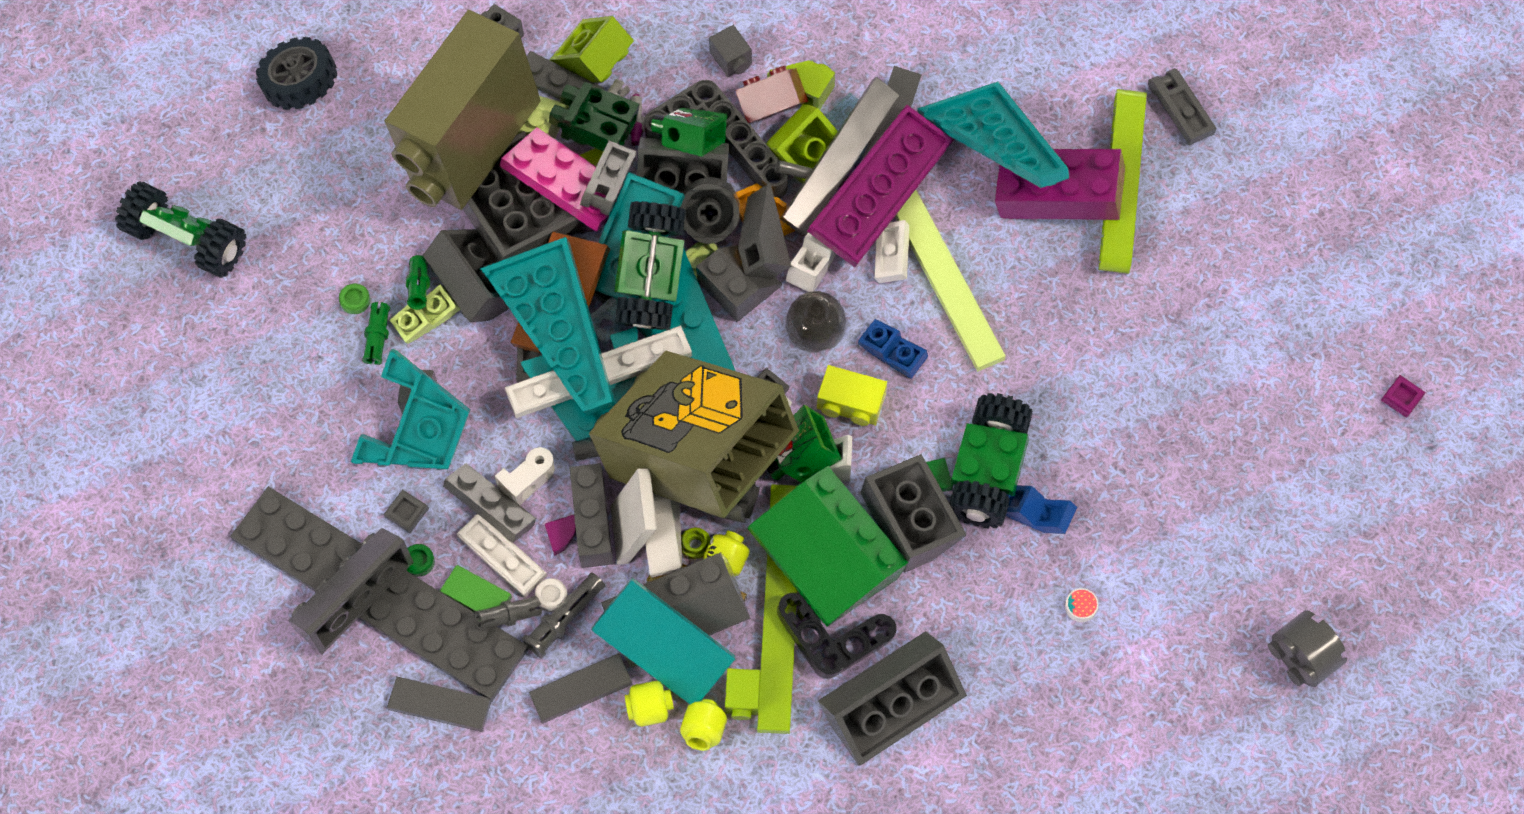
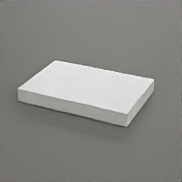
M637 469L610 505L617 565L629 564L657 529L649 469Z

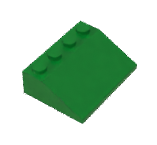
M829 466L803 481L747 528L826 627L896 581L908 565V561Z

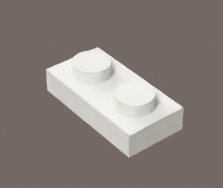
M905 220L890 222L876 240L874 278L878 283L907 279L909 224Z

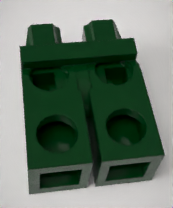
M584 82L581 89L566 84L561 94L560 103L568 105L570 108L566 109L557 104L554 105L549 115V123L562 129L561 138L566 140L571 138L578 144H587L604 152L608 141L624 146L625 140L628 139L637 122L640 103L603 89L593 88V85Z

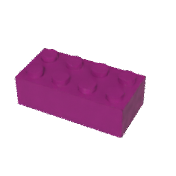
M1053 149L1068 167L1069 179L1042 188L999 164L995 204L1000 218L1120 220L1125 176V164L1121 149Z

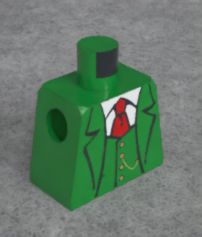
M679 108L666 116L655 115L652 119L651 130L654 133L662 134V145L664 147L702 157L725 143L727 114Z
M803 405L793 415L799 432L767 468L768 473L775 480H779L787 474L799 482H803L825 467H830L841 460L824 416L806 405Z

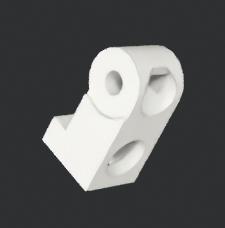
M538 447L532 449L527 454L526 461L511 473L503 468L495 475L497 487L521 505L554 474L553 455L546 448Z

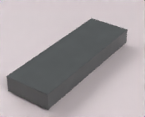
M618 653L530 691L529 694L542 724L631 686L632 681Z
M396 676L387 708L390 711L483 732L492 701L487 697Z

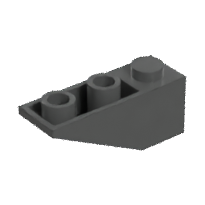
M771 184L765 185L747 197L738 247L745 276L772 279L792 267Z

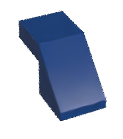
M1017 485L1014 496L1006 495L1010 498L1006 517L1043 533L1066 534L1077 509V506L1070 500L1046 499L1033 486Z

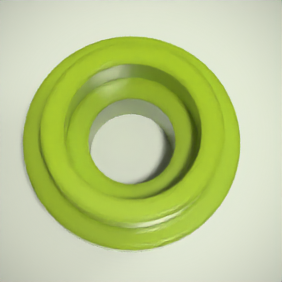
M697 527L684 531L681 535L682 553L691 559L702 558L711 540L709 534ZM696 539L701 542V545L698 548H692L689 545L690 542Z

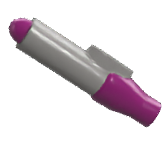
M635 93L630 100L640 103L637 122L630 135L631 144L639 146L642 132H645V117L642 116V98L639 94Z

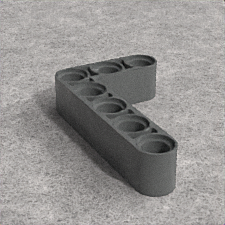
M698 81L646 114L644 118L645 137L662 139V134L654 133L651 130L652 119L655 115L666 116L679 108L727 114L725 143L729 144L731 156L754 184L757 183L762 187L771 184L774 197L782 198L788 190V174L779 173L775 170L779 159L713 81ZM709 97L711 99L703 100L701 98ZM737 138H743V139H745V140H743V141H736L735 139H737ZM753 159H761V160H763V161H761V162H753L752 160H753ZM770 180H779L780 182H778V183H770L769 181H770Z

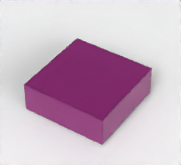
M1399 375L1381 401L1407 418L1426 392Z

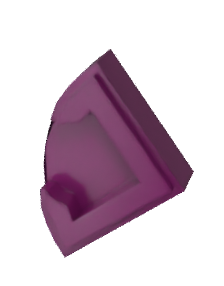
M574 514L545 523L554 556L563 552L568 547L576 533Z

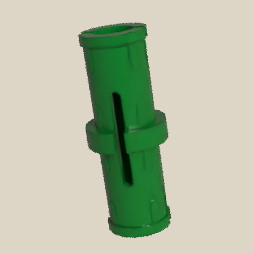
M415 255L410 258L409 274L406 277V287L408 289L407 304L415 310L426 307V295L430 287V278L427 275L428 262L421 255Z
M373 302L370 307L369 325L364 331L366 344L362 361L366 364H372V359H375L374 364L380 365L382 364L384 341L388 339L389 335L386 328L390 306L381 302L379 309L378 302Z

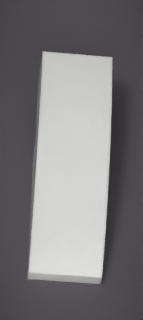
M808 233L804 238L802 248L791 262L792 267L788 269L786 282L813 294L834 260L836 253Z

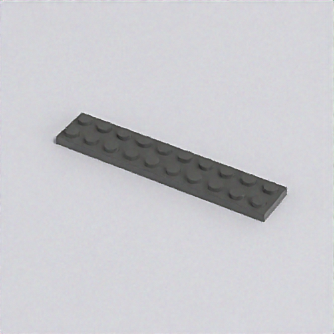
M269 486L230 536L239 545L313 591L316 590L322 581L330 579L338 571L341 562L348 556H353L361 549L362 543ZM407 571L358 618L478 694L490 698L492 702L529 649L528 645L497 626L479 631L475 621L480 620V618H474V612Z

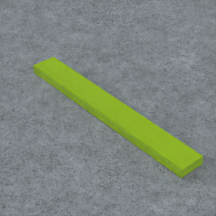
M771 484L770 508L794 490L797 485ZM768 554L757 733L790 734L795 642L777 615V607L784 595L797 593V590ZM787 603L788 606L785 612L787 614L793 612L796 616L797 604L791 606Z

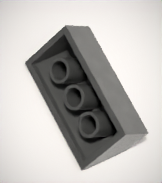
M383 528L376 534L368 535L362 542L361 549L353 556L345 558L339 565L338 571L330 579L322 581L316 588L315 594L307 602L299 604L294 609L292 617L288 620L293 629L323 655L414 563L404 540Z
M721 552L643 585L709 636L751 619L728 559ZM616 596L601 602L604 611ZM625 656V658H626V660H627V662H628V664H629V666H630L631 668H632V667H635V666H638L637 664H635L633 661H631L629 658H627V657Z
M925 631L818 700L829 724L857 765L860 766L966 697L967 694L944 645Z

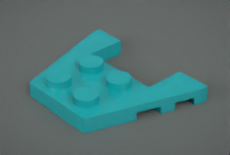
M637 327L611 334L610 340L613 349L638 341ZM543 355L521 362L522 369L529 378L553 371ZM637 376L610 385L615 404L633 386ZM574 399L551 406L575 441L590 439L589 432L594 428L599 417L614 407L612 406L586 416Z
M391 349L381 377L410 388L411 392L392 445L361 434L351 462L354 464H363L365 462L386 466L398 464L408 465V467L449 469L471 409L400 352Z

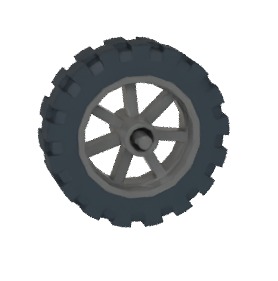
M297 37L291 38L289 42L285 43L283 41L277 44V48L274 50L271 48L266 53L267 56L261 58L259 62L260 68L256 69L257 83L267 101L277 108L282 106L285 110H290L291 107L301 109L304 108L303 105L309 104L310 106L316 103V99L319 97L323 98L327 94L328 88L331 89L334 86L335 82L333 79L337 78V71L335 69L337 67L326 45H322L318 39L311 40L310 37H303L299 40Z

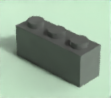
M601 463L569 467L581 568L613 565Z

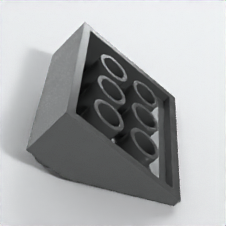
M525 131L515 136L463 208V211L497 262L548 244L552 232L566 235L581 222L500 167L501 158L527 136Z

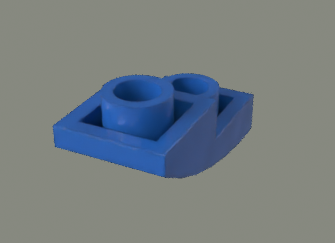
M877 319L873 320L858 340V344L866 351L910 379L913 378L928 358L926 349L902 338L899 330Z

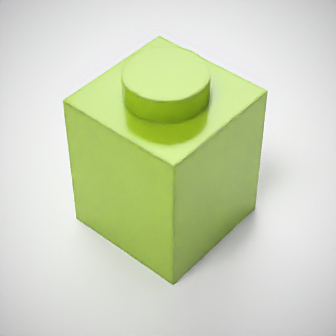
M727 668L726 714H732L731 718L750 720L751 715H758L760 670Z

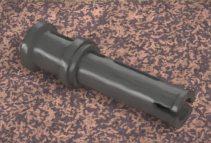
M591 572L551 615H544L540 619L541 623L529 636L524 635L522 637V642L528 645L529 650L537 657L543 658L548 647L557 638L562 639L565 635V627L605 588L604 582ZM584 594V596L571 608V606Z

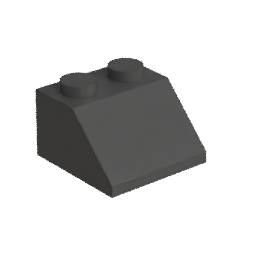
M739 245L718 248L696 266L698 283L736 322L740 321L782 286V283L776 277L766 279L745 276L738 248Z

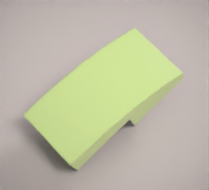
M438 285L426 296V307L423 309L415 310L407 305L390 319V322L407 344L444 323L461 310L443 285Z

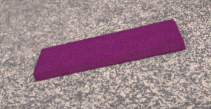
M906 105L809 226L807 232L855 268L949 148L954 139L909 105Z

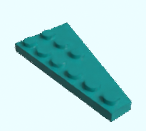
M999 81L917 108L919 114L947 135L1040 188L1052 186L1060 181L1069 179L1068 167Z
M564 237L480 268L582 412L587 416L614 406V397L569 240Z
M683 248L676 302L652 300L673 305L670 329L678 326L682 327L692 351V357L690 358L736 371ZM611 297V300L617 306L618 300ZM637 327L645 338L667 331Z

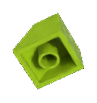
M613 16L582 19L549 60L593 83H602L611 76V69L614 65L627 56L628 48L634 40Z
M803 104L765 144L781 161L814 168L838 131L818 107ZM794 176L802 184L806 180L804 178Z

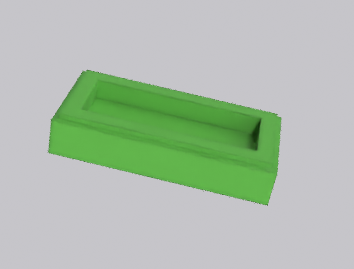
M459 565L455 566L440 589L441 593L472 612L500 606L501 602L512 599V595Z

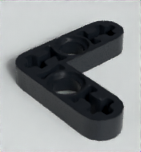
M797 593L786 594L781 598L777 607V615L814 672L824 679L836 677L892 641L896 633L895 621L886 614H878L833 641L801 595ZM787 603H789L791 606H795L797 604L799 606L797 616L800 618L801 621L805 617H807L808 620L803 621L797 628H795L794 625H796L798 619L793 612H790L788 614L785 612L788 606ZM876 624L880 627L885 625L888 627L885 633L886 637L879 633L869 641L868 635L874 632L877 627ZM806 628H812L817 631L819 640L813 644L807 643L802 639L801 631ZM851 638L858 639L863 645V651L859 654L850 653L846 648V641ZM823 643L826 645L822 650L824 656L827 659L833 658L835 660L832 666L833 669L829 666L824 668L821 666L823 656L820 651H817L815 655L812 653L819 649Z

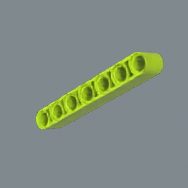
M1124 89L1116 90L1110 149H1121L1125 164V176L1120 220H1103V237H1101L1099 256L1101 263H1099L1098 270L1130 273L1147 92Z

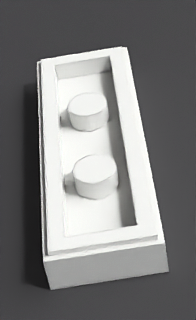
M478 514L457 533V537L524 598L547 576V573L511 540Z

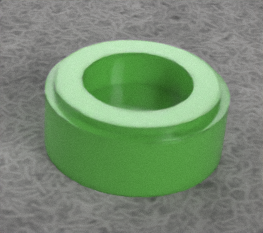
M349 284L339 294L340 305L349 314H360L370 305L369 292L361 284Z

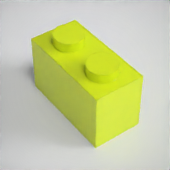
M828 365L817 396V409L829 417L836 418L840 415L850 418L857 425L868 426L872 424L876 426L886 396L888 381Z

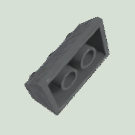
M640 137L637 176L680 193H684L688 185L701 178L714 177L727 182L729 144L723 143L701 157L664 147L662 139ZM706 205L704 210L714 211L715 209L712 208V205Z
M476 229L441 230L423 256L429 263L431 270L445 286L448 294L452 296L462 310L464 317L469 322L490 321L507 311L509 307L480 269L497 261Z
M922 454L865 477L860 493L879 528L908 561V565L903 571L904 573L933 561L966 536L962 525Z

